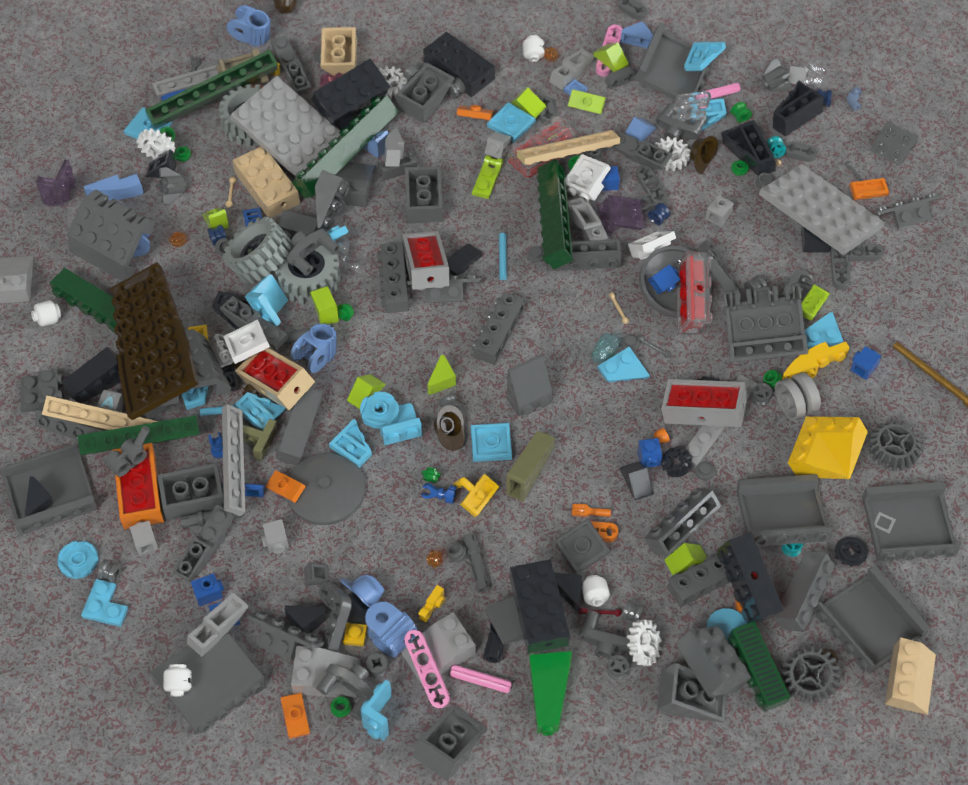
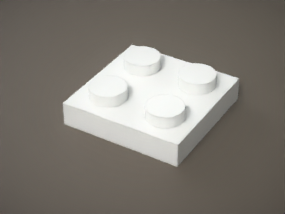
M258 320L223 336L235 364L270 347Z

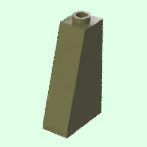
M537 431L506 476L507 495L520 501H525L554 449V437L545 432Z

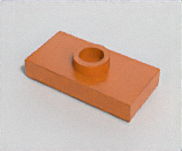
M460 105L457 108V116L491 120L494 110L482 109L479 105H471V107Z
M885 178L850 182L849 185L854 200L883 197L889 194Z
M275 470L265 487L296 503L306 486Z
M297 693L281 697L289 739L310 734L302 694Z

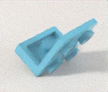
M268 275L245 298L250 306L260 313L261 318L277 327L281 323L277 313L287 303L288 299L273 275Z
M410 403L399 406V416L392 425L379 429L384 446L422 436L420 419L416 417L413 405Z
M387 679L376 686L370 700L367 699L361 707L363 728L368 730L367 733L376 740L380 738L383 741L389 735L388 720L379 712L391 698V685Z

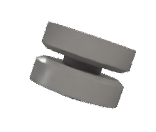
M800 372L793 375L791 379L786 378L776 383L775 394L778 404L789 420L795 421L804 417L805 414L809 415L820 410L821 399L818 389L807 373Z

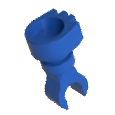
M218 432L219 436L216 438H212L211 434L208 436L209 443L212 446L211 454L217 459L223 458V437L220 432Z
M430 483L423 485L422 488L431 491V493L422 492L421 496L423 498L438 497L440 500L445 498V503L454 504L453 498L456 496L457 486L450 485L446 491L444 488L440 487L438 489Z

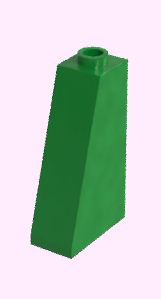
M571 651L529 655L537 734L542 733L544 736H551L559 731L571 666Z

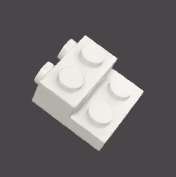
M582 154L565 179L566 191L573 196L579 194L587 202L590 199L595 201L604 187L601 182L610 170L609 165Z
M658 230L629 243L628 246L633 258L643 260L655 250L671 245V240L676 239L674 231Z

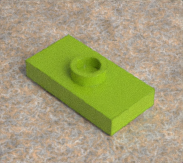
M572 89L568 107L602 114L606 98Z
M814 284L801 302L803 317L812 321L830 293Z

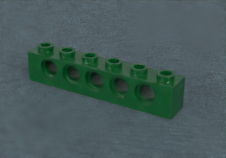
M195 415L77 435L80 455L120 449L126 440L131 438L136 440L143 426L150 428L143 444L199 436L197 418Z

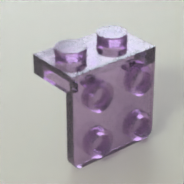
M64 159L56 179L37 178L36 184L43 204L49 207H64L65 202L70 200V190L75 188L76 178H74L73 168L69 160Z
M607 195L604 202L599 206L601 224L607 236L612 234L616 226L642 230L644 227L642 204L638 199Z

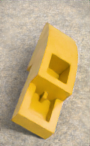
M826 342L808 349V354L798 356L788 366L782 380L786 378L791 379L793 375L800 372H805L811 378H814L819 367H826L833 361H843L847 357L850 347L847 342L829 347Z

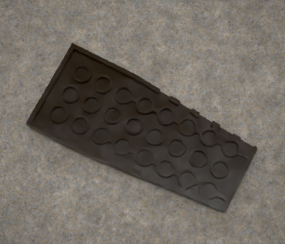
M158 262L110 288L114 296L111 299L112 305L115 307L113 318L116 320L117 325L114 327V330L118 335L116 348L119 350L117 355L119 377L127 416L132 421L199 385L189 341L164 271Z

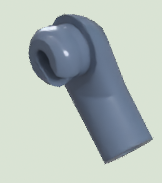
M854 87L847 96V102L854 111L861 108L857 101L862 93L859 87Z

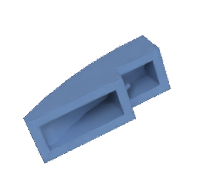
M137 174L123 179H119L118 175L83 186L86 197L94 190L107 195L109 200L126 199L144 194Z

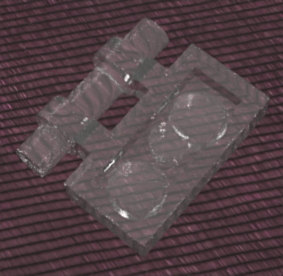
M710 92L678 94L673 107L678 113L672 114V118L684 122L686 119L700 120V118L706 117V111H701V109L708 108L711 99Z

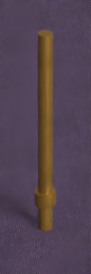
M899 342L893 345L895 350L958 397L968 408V395Z

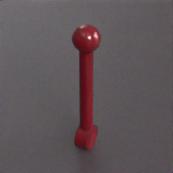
M586 608L578 609L579 614H587L590 611ZM620 609L592 610L599 614H610L616 617L622 614Z

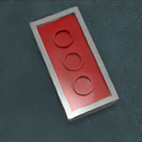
M439 231L402 234L403 254L412 290L449 286V266Z
M668 379L661 408L664 423L742 427L747 402L745 382Z

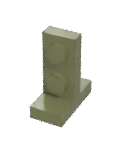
M269 419L263 431L243 425V440L248 445L255 446L253 453L256 460H263L278 431L277 422Z

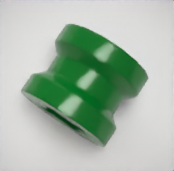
M745 102L736 103L730 110V113L736 117V121L739 124L749 120L752 116V112L750 109H747Z

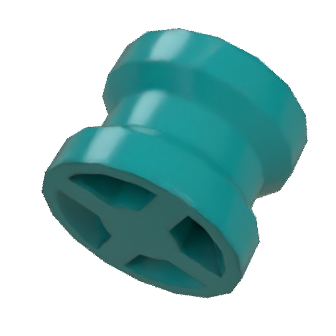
M772 136L766 141L775 158H780L786 153V146L781 137Z
M804 543L784 544L781 546V549L786 556L796 557L801 553Z

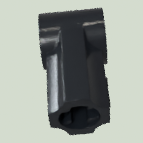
M491 623L483 659L496 664L501 662L505 644L502 643Z

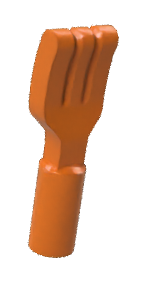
M573 504L571 515L611 517V509L590 508L587 504Z

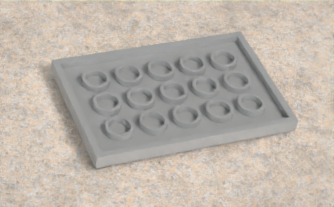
M278 76L273 78L230 115V119L294 176L300 170L307 167L306 164L310 160L316 159L318 157L317 153L323 148H327L330 140L340 135V131L335 126L331 125L326 118Z
M802 164L761 188L759 192L760 196L842 255H845L880 231L885 225V222L878 216L873 215L864 206L852 200L851 197L842 193L835 186Z

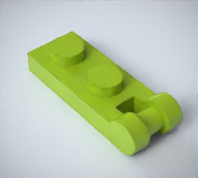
M489 155L485 156L472 195L486 199L490 198L504 159H494Z

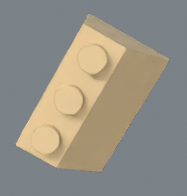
M356 27L322 28L321 68L338 78L356 67Z
M900 638L894 644L885 705L928 715L936 654L924 644L905 638Z

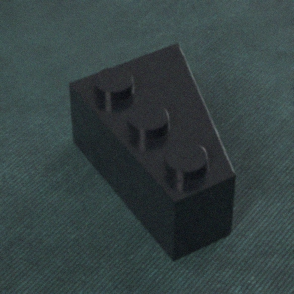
M798 80L796 87L789 92L786 100H783L773 112V129L783 136H787L823 112V96Z
M755 120L722 131V144L738 159L746 162L749 169L757 176L761 173L775 171V157Z
M106 347L61 382L71 398L78 403L86 402L90 398L102 393L103 390H108L120 384L117 354Z

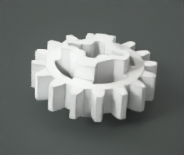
M386 66L385 70L379 68V71L390 85L387 94L384 96L387 95L392 99V96L395 95L396 97L397 92L407 83V79L401 73L400 68L395 70L394 66L391 69Z
M152 128L149 131L144 129L143 132H140L136 141L138 143L137 147L142 148L141 152L147 153L146 156H152L153 159L158 158L169 149L174 153L176 149L174 147L175 143L170 141L171 137H166V133L161 134L158 129L157 131H154Z
M667 137L666 141L660 139V143H655V146L670 153L672 152V157L665 165L666 171L669 168H672L673 171H675V168L681 170L682 165L687 166V161L690 160V149H687L688 144H682V139L676 141V137L673 140Z
M637 620V622H633V627L629 628L631 634L627 635V638L630 640L627 646L630 648L629 655H634L633 661H637V665L649 666L657 662L656 658H660L659 650H662V647L659 646V643L662 642V639L659 637L660 631H656L657 625L652 624L651 620Z

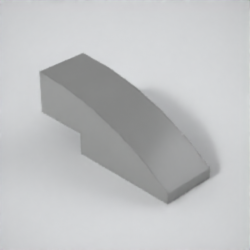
M584 49L575 52L563 59L562 65L552 71L549 82L564 90L570 82L591 65L595 60V56Z
M393 129L385 140V166H399L400 159H403L404 141L398 129Z
M583 197L568 201L569 218L577 227L585 230L602 225L590 203L585 202Z
M232 593L203 618V623L188 635L187 644L203 657L233 627L247 610L248 605Z

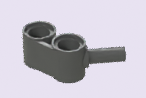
M143 426L136 440L133 438L126 440L120 448L122 454L115 450L106 456L104 463L117 477L125 475L131 468L146 458L147 452L143 449V442L150 431L149 427Z

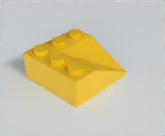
M806 416L788 460V465L795 476L817 474L818 478L850 479L868 431L859 417Z

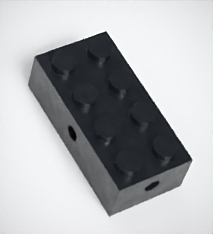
M445 32L423 49V62L440 69L454 78L461 79L466 87L465 93L471 98L495 80V66L448 32Z
M370 58L314 91L311 100L322 116L334 126L369 105L377 96L382 97L387 94L390 85Z
M751 532L730 539L717 549L718 559L726 569V578L733 586L734 597L741 605L742 616L746 622L751 623L755 621V623H759L772 618L784 610Z
M551 559L510 567L509 579L527 654L569 646L570 633Z

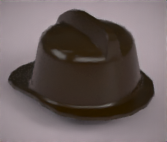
M273 0L275 9L281 14L292 13L297 5V0Z
M710 135L706 138L697 139L692 144L690 157L694 161L695 170L698 174L704 173L717 153L718 142L715 136Z
M446 405L437 413V417L434 420V430L441 445L448 450L455 451L460 449L465 441L464 419L457 407Z

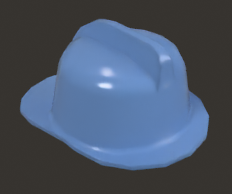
M363 575L353 582L340 578L342 584L354 592L368 607L377 603L384 593V588L373 576Z

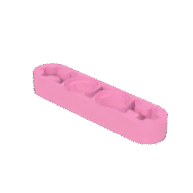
M611 25L608 28L603 46L616 42L620 45L621 26ZM600 60L597 61L596 73L600 76H608L611 70L607 66L602 70L603 63Z
M411 630L405 635L404 639L407 649L431 704L436 708H443L450 702L448 690L423 633L418 630ZM412 634L420 637L417 643L419 647L424 645L425 649L413 652V649H417V647L409 641L412 639ZM426 653L428 655L429 661L426 665L418 663L417 658L419 654ZM428 673L436 674L437 682L434 685H429L426 682ZM440 684L442 689H438L440 695H445L442 705L440 702H435V698H437L436 692H430V688H436Z

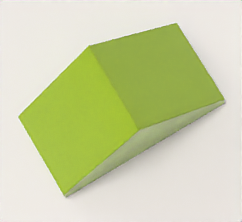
M618 42L606 44L593 53L598 60L613 72L629 66Z
M528 87L511 101V104L534 118L546 107Z
M217 207L202 213L209 228H217V225L220 224L223 229L229 227L225 209Z
M328 286L311 291L310 295L319 323L330 324L332 322H339L337 305Z
M442 354L427 384L428 394L431 395L456 385V375L445 355Z
M371 374L359 376L347 401L360 409L365 397H370L373 393L379 392L386 384Z
M684 543L664 561L671 574L674 575L686 572L690 566L694 564L699 565L708 557L701 545Z

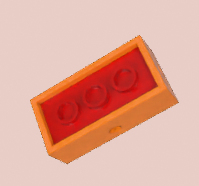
M152 443L143 444V449L147 452V456L141 463L131 468L121 477L115 475L119 516L124 530L130 529L131 526L138 522L149 521L150 525L164 523L156 454ZM114 449V450H112V451L117 450V451H119L120 454H122V452L120 451V449Z

